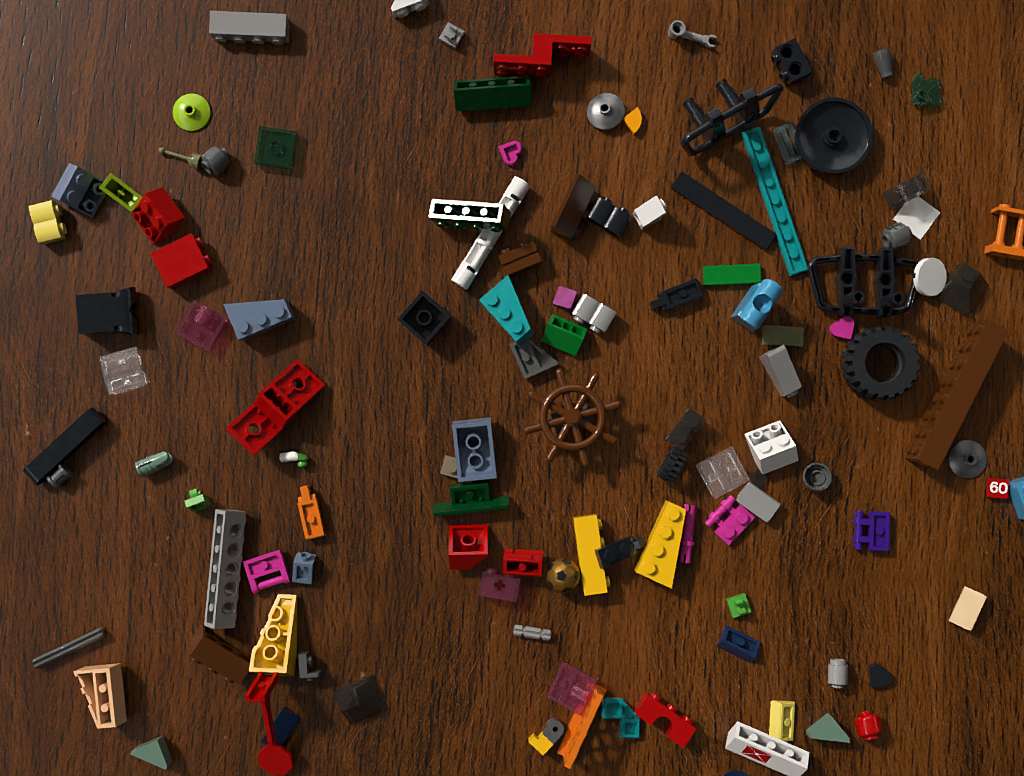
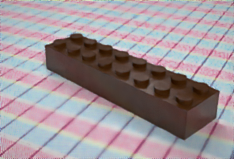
M989 320L973 323L968 327L965 340L957 348L958 354L956 358H953L949 364L950 370L940 382L941 388L939 392H936L932 397V405L924 413V421L914 433L915 439L913 443L908 445L905 451L907 454L905 459L924 469L939 470L1009 330Z

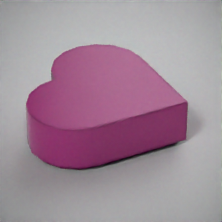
M511 141L498 147L506 165L513 166L517 163L518 156L522 152V146L518 141Z
M849 316L842 317L838 322L830 325L829 332L834 337L850 340L852 338L854 321Z

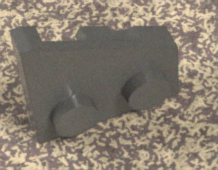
M530 339L520 347L515 342L509 344L524 379L558 365L555 359Z

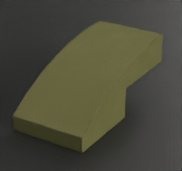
M763 325L762 345L803 347L804 328Z

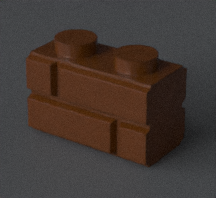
M527 240L519 243V247L514 250L507 248L500 252L501 255L498 256L505 276L508 275L511 278L542 265V260L534 241L529 243Z

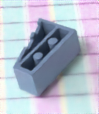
M284 299L223 304L235 334L240 341H246L295 320L289 302Z

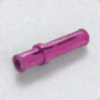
M684 504L686 513L680 541L679 562L684 563L685 555L686 563H691L697 505H691L689 513L690 505Z

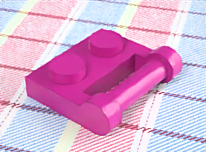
M281 549L243 561L253 594L260 593V590L281 583H291V577ZM279 570L281 572V576L260 583L256 580L257 577Z

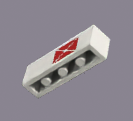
M738 721L728 732L725 749L787 776H801L808 768V751Z

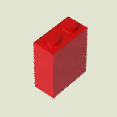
M191 233L150 253L166 288L172 290L213 270L211 267L213 262L210 256L205 254L203 250L205 246L200 237Z

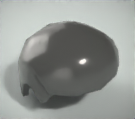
M812 463L804 469L802 480L805 487L810 491L821 492L831 485L832 474L830 469L824 464Z

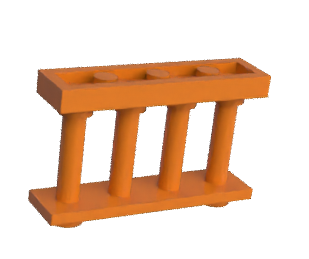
M1000 204L991 210V213L1000 215L996 240L993 244L985 246L984 254L1024 261V246H1022L1024 238V210L1011 208V205ZM1008 216L1018 218L1015 243L1012 247L1005 246L1004 243Z

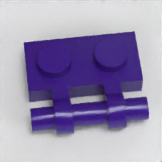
M856 510L855 518H853V524H855V535H853L854 549L862 550V542H867V550L889 551L890 512L868 511V519H864L863 511ZM863 525H868V536H863Z

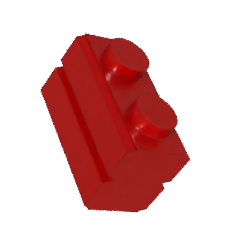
M505 548L503 575L542 577L544 551Z

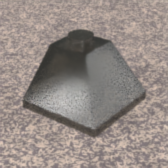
M966 263L955 266L946 280L944 288L937 294L936 298L969 318L989 285L980 272Z
M373 674L337 688L334 693L340 710L350 725L387 711Z

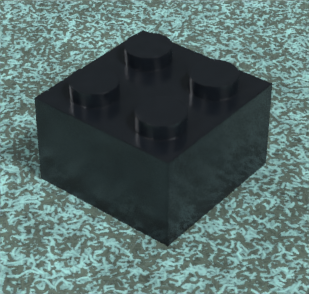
M422 290L397 320L428 346L449 323L452 316Z

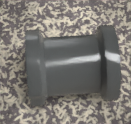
M62 463L52 475L46 477L47 481L57 489L61 487V484L68 477L71 478L73 476L72 471Z

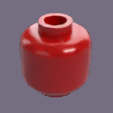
M871 710L859 712L860 717L854 720L858 736L864 738V741L880 738L879 735L882 734L883 728L879 715L871 714Z

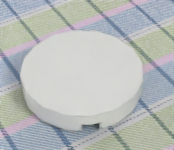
M925 258L917 264L914 270L916 275L913 278L916 290L921 295L926 296L939 294L944 288L947 279L944 264L936 258Z

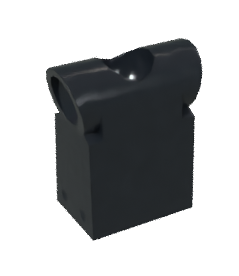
M136 287L125 288L114 293L76 295L78 334L85 336L114 333L139 335V324L135 315L137 305Z

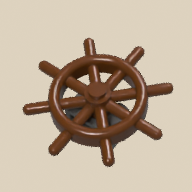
M557 369L556 375L560 387L553 390L546 398L534 391L528 392V397L542 406L539 414L540 423L525 427L524 433L531 434L542 430L545 437L553 444L546 456L547 462L554 460L560 448L569 451L578 450L581 463L586 467L589 465L586 448L594 444L599 437L611 444L617 443V438L604 431L606 412L618 409L622 404L620 401H615L603 405L599 396L592 391L599 379L598 373L591 375L586 386L577 384L567 385L563 370ZM570 392L581 394L576 403H572ZM562 395L565 407H561L553 401ZM589 398L595 407L589 409L588 403L585 404L586 400ZM549 409L554 411V413L550 414L551 420H547ZM597 415L598 417L596 426L594 425L592 416ZM554 427L556 436L552 433L550 428ZM583 428L592 432L585 440H583L580 431ZM569 432H573L576 443L564 441Z

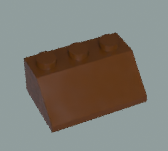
M576 173L550 232L569 241L573 237L577 238L581 229L578 225L581 220L585 221L589 210L586 208L589 202L593 204L597 193L594 192L596 186L582 175Z

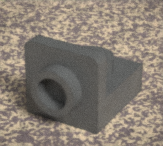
M301 651L299 654L300 678H305V681L317 680V677H320L322 674L321 670H310L313 667V657L309 656V651Z

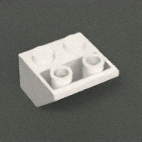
M780 420L745 434L754 461L762 475L798 461L797 447Z

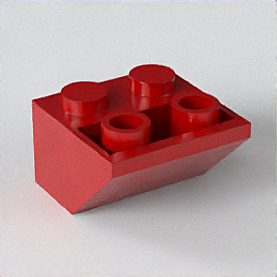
M163 187L145 193L131 214L153 245L176 230L185 219V216Z

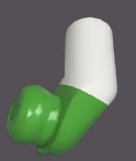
M294 451L280 453L279 458L281 462L298 461V467L308 466L307 460L309 459L304 454Z

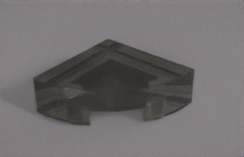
M760 469L750 471L749 475L752 484L760 489L765 484L769 472L762 475Z

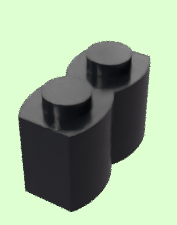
M599 197L586 219L619 238L632 216L629 215L630 212L623 207L617 208L612 205L613 201L610 199Z

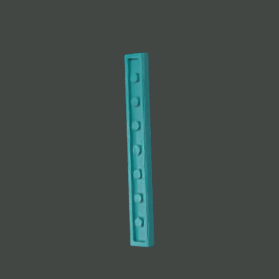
M761 127L744 131L741 135L773 230L776 233V239L789 277L808 271V266Z

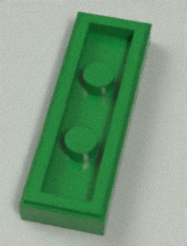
M760 264L702 267L703 286L761 283Z

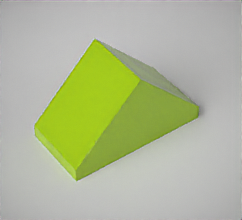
M112 173L109 174L99 187L130 212L135 209L142 198L139 193Z

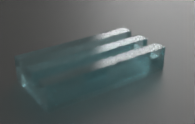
M792 122L773 129L786 165L802 160L800 156L795 155L785 130L788 128L795 145V129ZM779 131H781V133H782V136H783V138H784V141H785V143H786V145H787V148H788V150H789V153H790V155H791V159H790V157H789V154H788V152H787V149H786V147H785V145H784V142H783V140H782V137H781Z

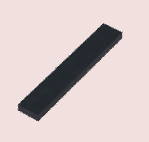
M682 171L670 187L763 250L768 248L776 236L775 232Z

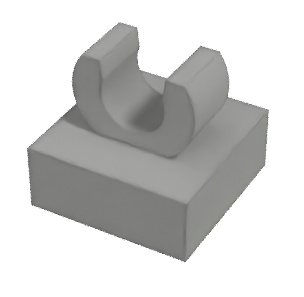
M448 22L439 37V41L456 50L465 31Z

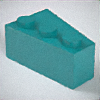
M507 275L479 301L520 347L534 334L514 286Z

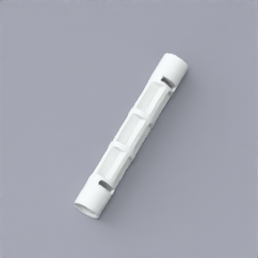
M514 176L498 203L504 204L511 212L510 218L530 188L526 181ZM483 229L451 281L467 290L503 230L492 232L489 229Z

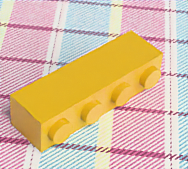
M596 514L573 517L583 594L586 596L608 593L607 587H610L609 575L605 576V570L600 569L594 551L605 546L604 538L600 537L599 530H602L601 518H597Z

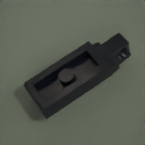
M695 278L662 291L660 294H657L658 299L650 302L649 305L651 310L662 307L664 311L703 297L704 294L698 279Z
M634 536L595 549L600 569L635 556V554L639 553L638 549L646 546L647 543L645 537L634 539Z

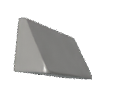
M748 482L738 493L736 499L738 503L765 522L772 518L780 506L779 502L751 482Z

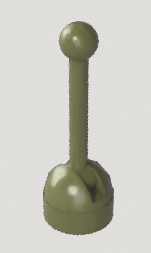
M164 147L158 150L161 155L167 154L187 160L188 164L194 169L200 170L202 168V155L194 153L187 157L167 151Z

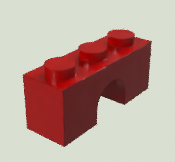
M646 691L634 708L635 715L650 725L659 717L668 718L670 725L665 731L667 737L684 748L696 731V727L693 724L694 720L686 714L684 716L678 714V709L672 704L668 703L666 705L661 702L662 698L656 693L652 692L650 694Z

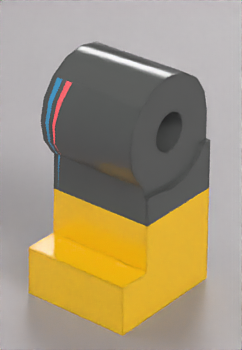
M558 718L549 719L546 728L538 736L533 733L528 738L529 743L544 755L562 736L564 732L562 721Z

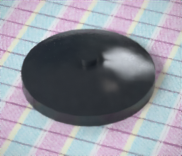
M825 98L809 106L799 118L795 128V146L801 159L813 170L827 175L843 174L856 168L868 155L873 141L872 126L866 113L855 103L843 98Z

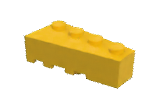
M665 500L646 542L647 545L644 547L634 569L635 572L671 589L686 509Z

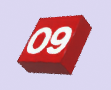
M987 478L986 497L1008 499L1009 480Z

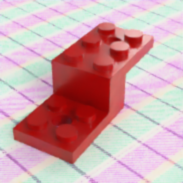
M534 33L532 56L494 54V73H497L499 76L516 74V76L535 75L536 78H546L551 73L552 54H555L557 57L574 55L575 58H585L590 54L592 37Z
M297 359L260 391L254 403L228 425L225 431L254 457L294 420L297 412L318 394L325 384ZM298 381L303 387L300 389L295 388L293 382ZM250 426H255L258 428L259 432L257 434H253L249 431L248 428Z

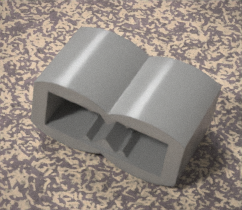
M583 293L572 315L575 316L573 318L575 321L582 325L584 322L591 325L590 329L600 334L601 332H606L617 312Z

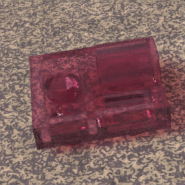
M193 300L175 334L210 352L226 325L228 318Z
M564 661L546 697L574 713L582 715L598 679Z

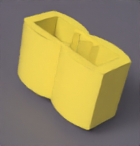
M51 200L29 206L38 243L44 245L65 239L67 229L65 224L61 223L60 216L62 215V210L59 204Z

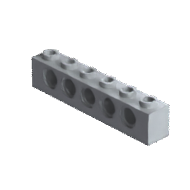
M215 509L204 626L213 629L235 628V621L237 619L236 609L239 600L238 589L241 580L240 568L243 560L242 547L246 524L245 511Z

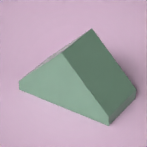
M828 713L806 730V734L811 739L850 743V738Z
M163 736L138 745L130 753V755L165 770L173 762Z

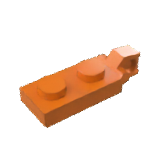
M309 485L301 486L302 497H298L297 504L305 539L309 540L325 536L316 494H311Z

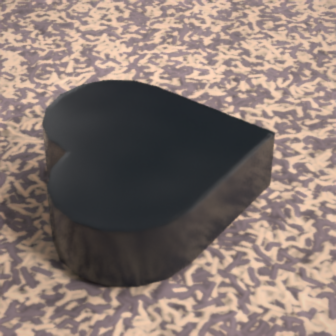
M873 663L869 666L870 687L887 686L892 683V674L884 670L881 665Z

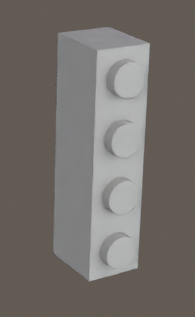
M210 11L209 34L217 42L234 40L236 43H245V41H253L256 44L272 42L275 45L289 43L290 20L287 14Z

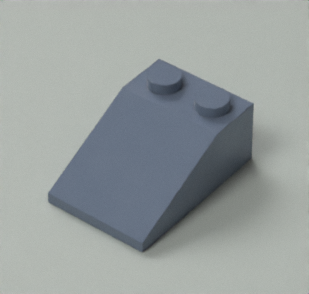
M491 417L453 421L452 430L458 482L497 478Z

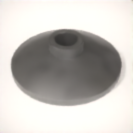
M602 93L595 96L587 107L589 122L600 130L615 128L621 123L625 114L622 100L611 93ZM608 107V110L602 111V108Z
M963 440L957 442L949 451V467L959 477L974 478L980 475L986 467V452L975 441ZM969 456L973 458L971 463L967 460Z

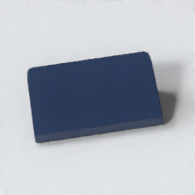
M726 625L717 642V647L751 663L757 657L761 642Z
M285 706L273 722L277 744L281 746L300 718V716ZM266 734L261 740V742L265 745L268 744Z

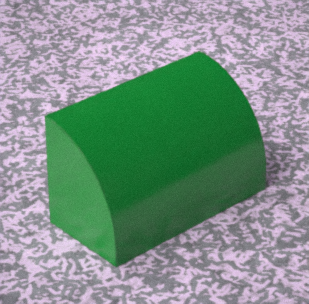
M552 314L541 342L576 356L587 328Z

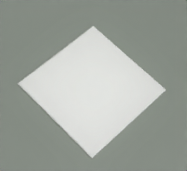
M912 193L893 220L910 227L912 234L921 240L940 212L915 193Z

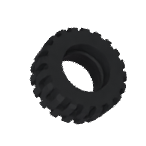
M888 326L874 327L856 334L852 337L853 340L846 344L845 347L847 349L842 352L841 356L844 358V362L840 363L841 368H844L845 371L842 376L843 379L848 380L847 386L850 389L853 388L855 394L864 396V399L891 400L904 395L905 391H909L913 387L912 382H917L919 376L916 375V372L921 371V365H918V360H921L920 354L915 352L918 347L915 343L911 344L909 342L912 338L908 335H902L903 331L899 329L893 330L892 327ZM875 346L887 348L895 359L894 374L885 382H877L872 379L865 367L866 355Z

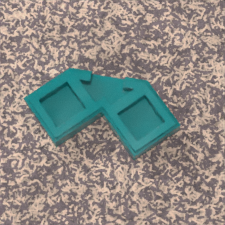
M602 698L601 717L603 719H620L619 737L639 738L640 718L635 715L622 698Z

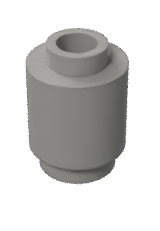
M833 658L828 663V683L832 684L834 688H844V685L848 684V665L844 659Z

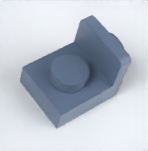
M298 552L293 562L292 582L312 584L315 554L308 552Z

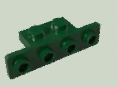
M488 481L450 485L451 502L434 503L433 516L445 517L452 514L464 515L470 512L501 511L510 508L509 496L490 497Z

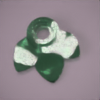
M918 73L911 82L913 88L911 102L915 106L927 104L931 107H936L943 102L942 97L938 95L942 87L939 79L930 78L926 80L921 73Z

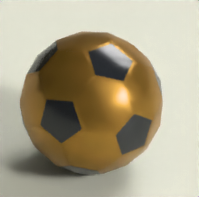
M569 559L555 560L547 568L546 573L548 585L558 593H568L574 590L579 584L581 577L578 566Z

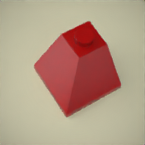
M488 524L449 525L450 570H469L488 557Z

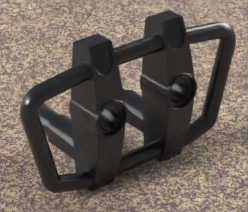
M722 79L723 83L719 81L715 85L729 109L722 113L715 107L706 112L705 115L699 109L693 97L689 98L690 102L688 100L684 101L683 106L697 128L682 138L680 143L688 156H695L751 126L771 111L783 92V85L775 84L757 94L750 87L740 93L738 97L736 92H733L727 83V80ZM770 96L765 106L760 110L759 101ZM734 115L736 125L726 130L724 120ZM702 135L704 143L692 148L689 142Z
M841 247L839 255L814 257L808 264V273L816 305L823 311L849 317L853 314L889 318L891 315L907 313L913 307L917 290L912 279L905 305L896 307L905 301V296L901 292L894 293V264L912 267L915 270L919 262L893 257V248H880L877 254L855 253L854 247ZM855 261L876 262L872 281L875 307H854L865 300V294L862 291H855L857 281ZM838 262L835 277L837 306L826 304L823 301L815 269L817 264ZM843 275L848 276V278H849V283H848V284H845V283L842 281V276H843ZM882 276L887 279L886 285L881 283L880 279Z

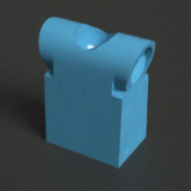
M764 279L761 283L751 286L730 318L751 332H754L760 328L782 295L783 288L777 282L770 279Z

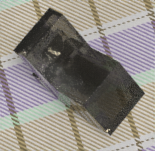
M921 173L884 192L883 195L890 209L893 210L932 190L924 173Z

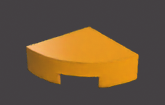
M638 107L622 120L633 135L639 130L642 121L641 112Z

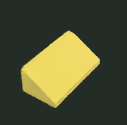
M771 701L769 735L784 742L793 741L795 702Z

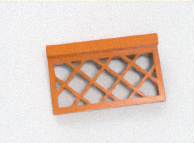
M588 681L557 749V753L563 756L564 766L569 769L577 757L602 698L606 693V688Z

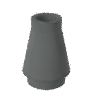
M885 48L874 52V58L872 59L881 77L893 75L892 55L889 49Z

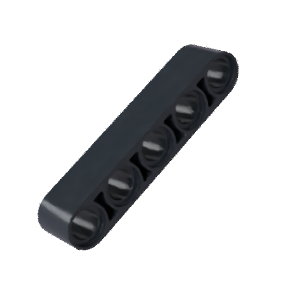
M93 407L88 409L24 468L23 472L36 486L40 485L46 480L48 475H52L59 468L58 466L61 463L64 464L106 424V420Z

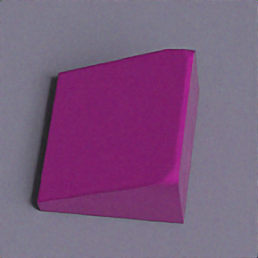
M559 286L552 304L571 310L577 291Z

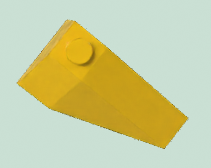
M277 595L268 615L269 619L265 628H262L260 639L252 650L249 672L259 673L260 671L267 675H273L274 672H278L279 676L294 677L297 657V595Z

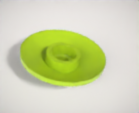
M198 94L183 95L174 104L173 118L176 124L186 131H198L204 128L210 120V106ZM189 108H193L192 113H187Z

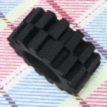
M673 446L668 455H666L665 460H663L657 472V477L671 484L681 471L688 454Z

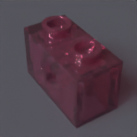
M487 568V571H482L478 596L517 602L521 578L517 575H503L498 573L497 569ZM499 580H502V583L505 584V586H501V589H498L497 585L494 583H498Z

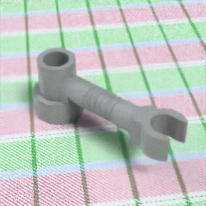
M680 20L672 22L668 31V36L671 39L682 37L702 43L708 49L715 47V45L709 43V39H717L715 35L708 36L685 30V24Z

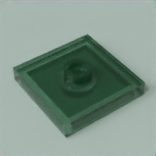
M259 126L254 164L293 170L298 132Z

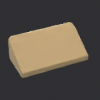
M964 586L948 621L971 631L987 596Z

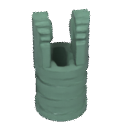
M163 451L135 462V467L138 474L144 478L174 462V457Z

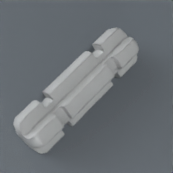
M523 625L514 626L513 634L515 636L524 635L527 638H542V640L550 641V630H541V628L529 626L523 627Z

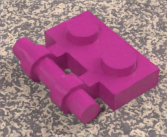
M732 495L727 500L724 499L720 503L721 506L715 512H712L709 515L710 518L705 522L709 528L714 523L718 525L714 533L727 545H730L755 518L741 504L734 509L731 505L736 499ZM728 511L730 515L722 521L720 517Z

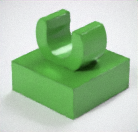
M197 488L190 490L191 498L185 500L186 508L193 513L211 506L210 499L201 494L200 491L198 492Z
M745 593L726 598L732 618L751 613Z

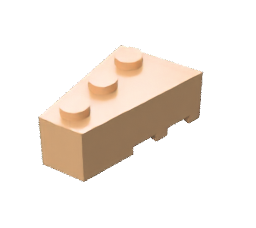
M121 663L85 666L73 671L75 677L78 676L82 685L81 691L86 695L90 704L88 708L97 729L117 727L127 721Z

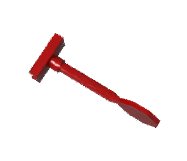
M259 671L245 695L246 702H259L262 707L268 744L258 753L259 765L271 775L284 776L293 768L294 763L292 754L283 746L277 744L270 706V694L279 680L278 672H274L272 677H264V673Z

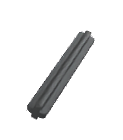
M100 627L33 659L34 668L38 669L105 637L104 629Z

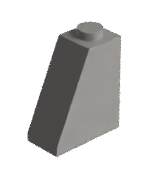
M784 345L759 356L781 397L787 395L789 398L798 393L797 389L801 388L802 385Z

